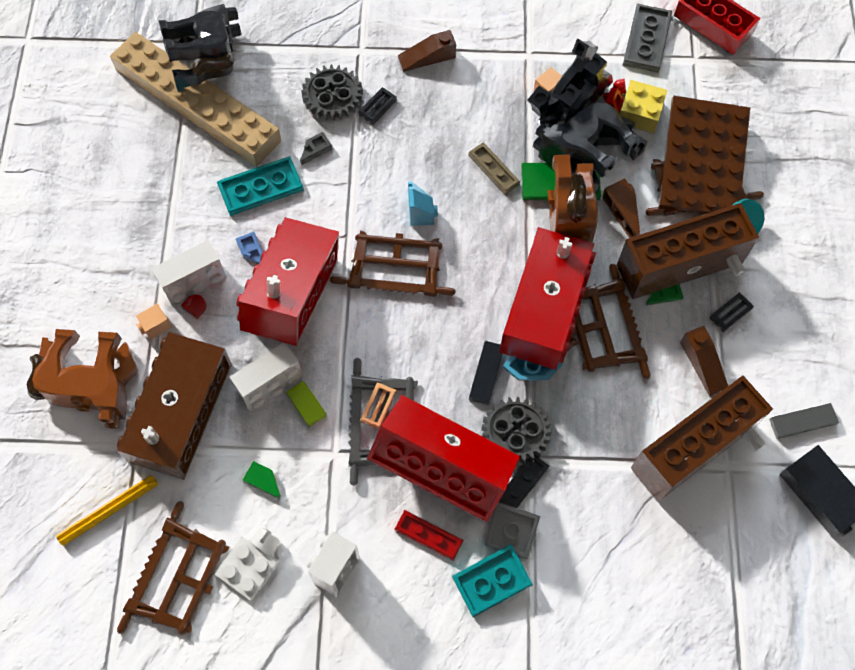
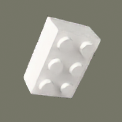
M209 240L152 267L171 305L182 302L191 294L199 293L205 287L217 284L226 277L221 262Z
M282 343L231 375L230 380L250 411L253 408L261 407L270 397H276L281 394L287 386H293L298 383L303 375L299 361L287 344Z
M332 531L330 536L326 535L321 541L320 547L322 549L317 556L313 555L307 565V568H309L307 572L315 585L337 597L360 560V555L355 543Z

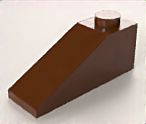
M451 30L435 33L400 53L398 60L403 72L456 58L457 44Z
M624 178L606 187L602 199L627 236L631 238L640 235L635 189Z
M705 326L686 332L680 344L709 396L721 392L728 387V383L715 345Z

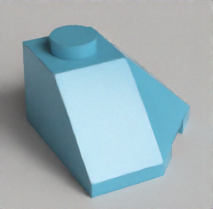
M408 182L410 226L434 225V217H438L437 205H433V197L413 182Z
M511 356L502 367L518 381L549 380L563 364L559 363L557 370Z

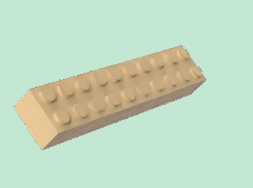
M136 31L110 55L116 71L257 167L281 142L278 127L208 80L177 92L172 70H188L190 68L179 60L170 62L167 52Z

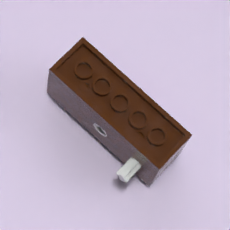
M738 203L626 239L616 266L633 300L730 268L733 276H740L745 273L742 264L756 244L759 236L742 204Z
M168 332L167 337L161 341L158 357H155L152 362V371L144 380L142 394L135 401V410L126 421L125 433L123 436H120L117 442V451L128 463L185 480L232 365L225 348Z
M742 375L642 450L630 468L655 499L660 502L743 437L755 451L759 450L766 442L754 429L768 416L773 408L746 377Z

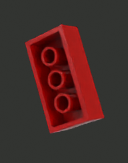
M679 0L674 13L676 18L732 55L752 36L761 19L733 0Z

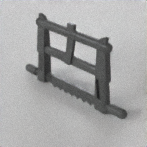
M355 358L353 361L354 375H351L353 394L349 396L352 400L349 403L352 408L349 413L352 417L349 418L351 425L348 426L351 430L348 434L351 439L348 441L351 447L348 467H351L349 482L352 486L358 484V466L377 465L367 460L369 452H360L361 390H374L378 382L395 390H405V397L414 401L413 390L418 385V381H414L412 377H407L405 380L382 376L381 379L360 376L362 368L360 358ZM387 392L380 408V416L389 398V392Z

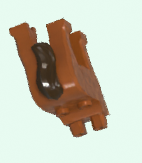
M554 155L552 169L555 171V190H547L550 231L593 243L598 222L597 200L592 178L593 164H577L576 172L571 175L570 155Z
M55 329L54 342L49 341L48 337H42L39 354H34L29 359L32 364V372L26 385L30 398L35 400L46 399L55 406L76 408V410L81 412H89V409L99 410L98 420L105 423L104 426L106 428L119 429L120 420L126 419L127 413L125 386L138 372V367L132 357L128 343L124 342L118 349L122 338L117 332L98 331V351L94 366L75 365L65 368V357L69 349L78 342L80 335L76 330ZM115 360L120 363L117 369H114Z

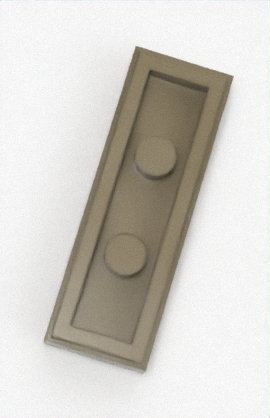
M484 142L469 151L468 156L504 195L520 185V181Z

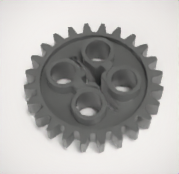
M331 64L329 69L324 65L322 71L316 68V74L310 72V78H305L306 83L302 84L303 103L306 105V109H310L311 114H317V118L324 115V120H327L330 116L332 121H334L335 116H338L342 120L343 114L349 117V111L355 113V107H360L359 101H362L363 95L362 82L359 81L358 75L354 76V71L348 73L347 67L341 70L340 65H338L334 69Z
M508 397L507 403L501 399L499 406L493 404L492 410H487V416L483 417L484 424H482L481 431H484L482 433L483 437L519 455L522 464H525L526 458L533 462L534 455L540 457L541 451H546V444H549L551 439L549 436H551L552 430L548 429L551 422L546 421L547 414L541 415L542 407L537 410L535 409V402L528 405L527 398L522 403L519 397L516 398V402H513ZM517 414L520 415L521 418L516 419L512 415ZM497 427H503L506 431L501 432L497 430ZM532 429L536 433L530 434L527 430ZM518 442L521 446L515 447L511 443Z

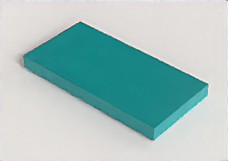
M291 156L217 181L230 216L304 191Z

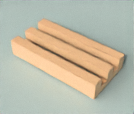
M377 382L360 422L376 427L379 430L397 390ZM379 389H382L383 392L379 398L375 410L371 418L368 419L367 416L379 392ZM387 392L391 393L378 422H375Z

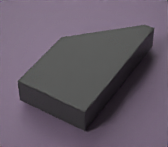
M323 132L306 140L304 151L300 158L301 165L333 149L332 144Z

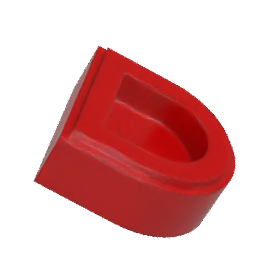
M198 294L189 296L180 305L183 310L196 319L205 312L207 307L204 298Z

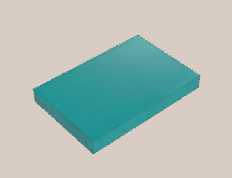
M512 544L452 575L473 618L533 586Z

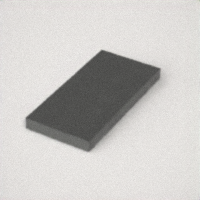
M636 4L622 65L659 73L672 10Z

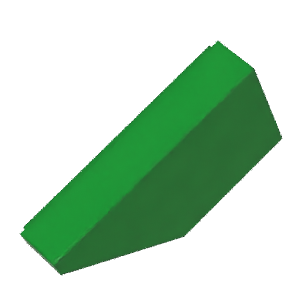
M680 284L652 293L646 301V306L683 300L684 297Z
M253 461L243 478V482L279 499L281 496L273 470Z

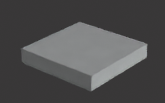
M498 502L485 546L501 550L512 544L519 557L528 559L540 516Z

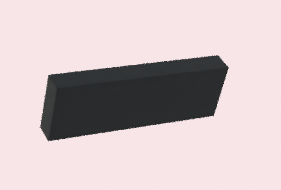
M489 341L484 342L469 400L489 405L503 356L502 353H499L501 344Z
M535 455L533 462L527 459L525 464L522 465L507 484L499 503L518 508L550 466Z

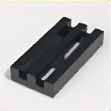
M382 87L358 111V114L374 125L397 101V96ZM376 103L375 107L369 113H366Z
M739 292L715 311L709 319L711 321L714 320L716 322L715 325L717 327L720 326L721 331L724 333L750 312L754 306ZM740 299L742 301L721 319L718 317L737 300ZM744 305L747 306L743 311L736 315L727 324L724 323V321H726L730 316H732Z

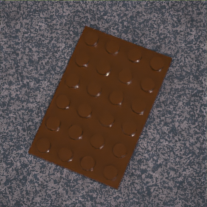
M673 95L658 207L707 214L732 206L741 200L751 107Z

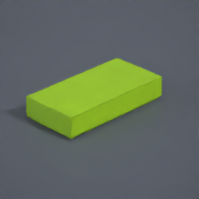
M304 381L286 392L309 428L327 416V413Z

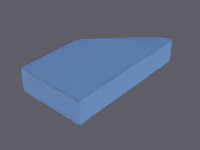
M255 232L235 238L243 258L259 264L263 251Z

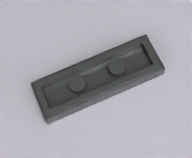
M831 403L774 416L769 419L776 439L839 423Z

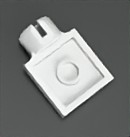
M263 527L258 528L249 540L241 536L215 575L244 597L253 601L279 563L274 559V552L281 544L280 538Z

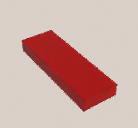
M406 510L403 511L394 528V531L454 561L464 542L463 539Z

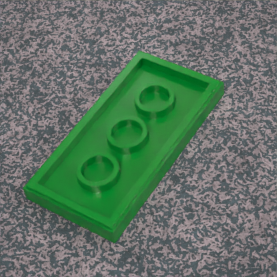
M548 163L521 164L522 200H548L547 190H555V171L552 169V166ZM601 184L598 193L595 194L596 200H601Z

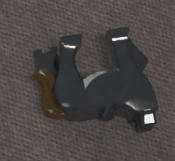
M224 4L204 9L186 19L172 22L158 20L169 61L195 60L191 69L172 70L177 92L183 91L186 87L199 85L208 79L231 74L234 69V57L231 54L233 52L232 38L242 35L239 23H229V21L239 19L236 7L226 8Z

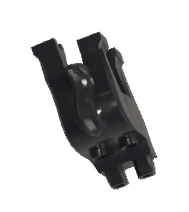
M577 38L572 50L576 58L556 83L552 92L550 93L538 86L527 99L531 104L532 111L540 116L538 124L544 123L551 128L554 124L566 123L571 116H576L584 108L595 103L613 83L612 75L604 69L607 66V61L596 53L598 50L597 45L589 40L582 41Z
M595 102L584 108L576 116H571L564 124H554L551 128L544 123L536 129L535 134L539 137L533 142V148L539 151L538 158L551 166L554 155H570L571 175L576 172L577 164H593L592 178L595 194H597L601 183L596 172L602 178L606 175L607 169L612 170L616 162V157L604 154L597 149V145L620 144L622 152L626 156L629 155L634 161L645 151L648 141L632 130L635 127V122L622 117L610 104Z

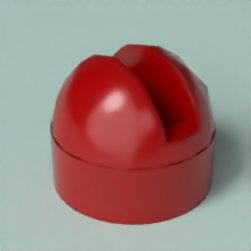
M625 78L618 79L613 83V88L618 87L621 94H626Z

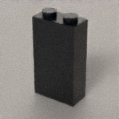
M818 444L779 475L832 538L838 534L843 537L853 530L851 525L855 523V486Z

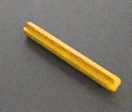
M149 475L57 534L58 542L62 546L68 544L158 486L157 480L153 475Z

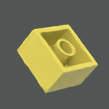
M630 80L620 115L635 122L634 128L654 133L668 90Z

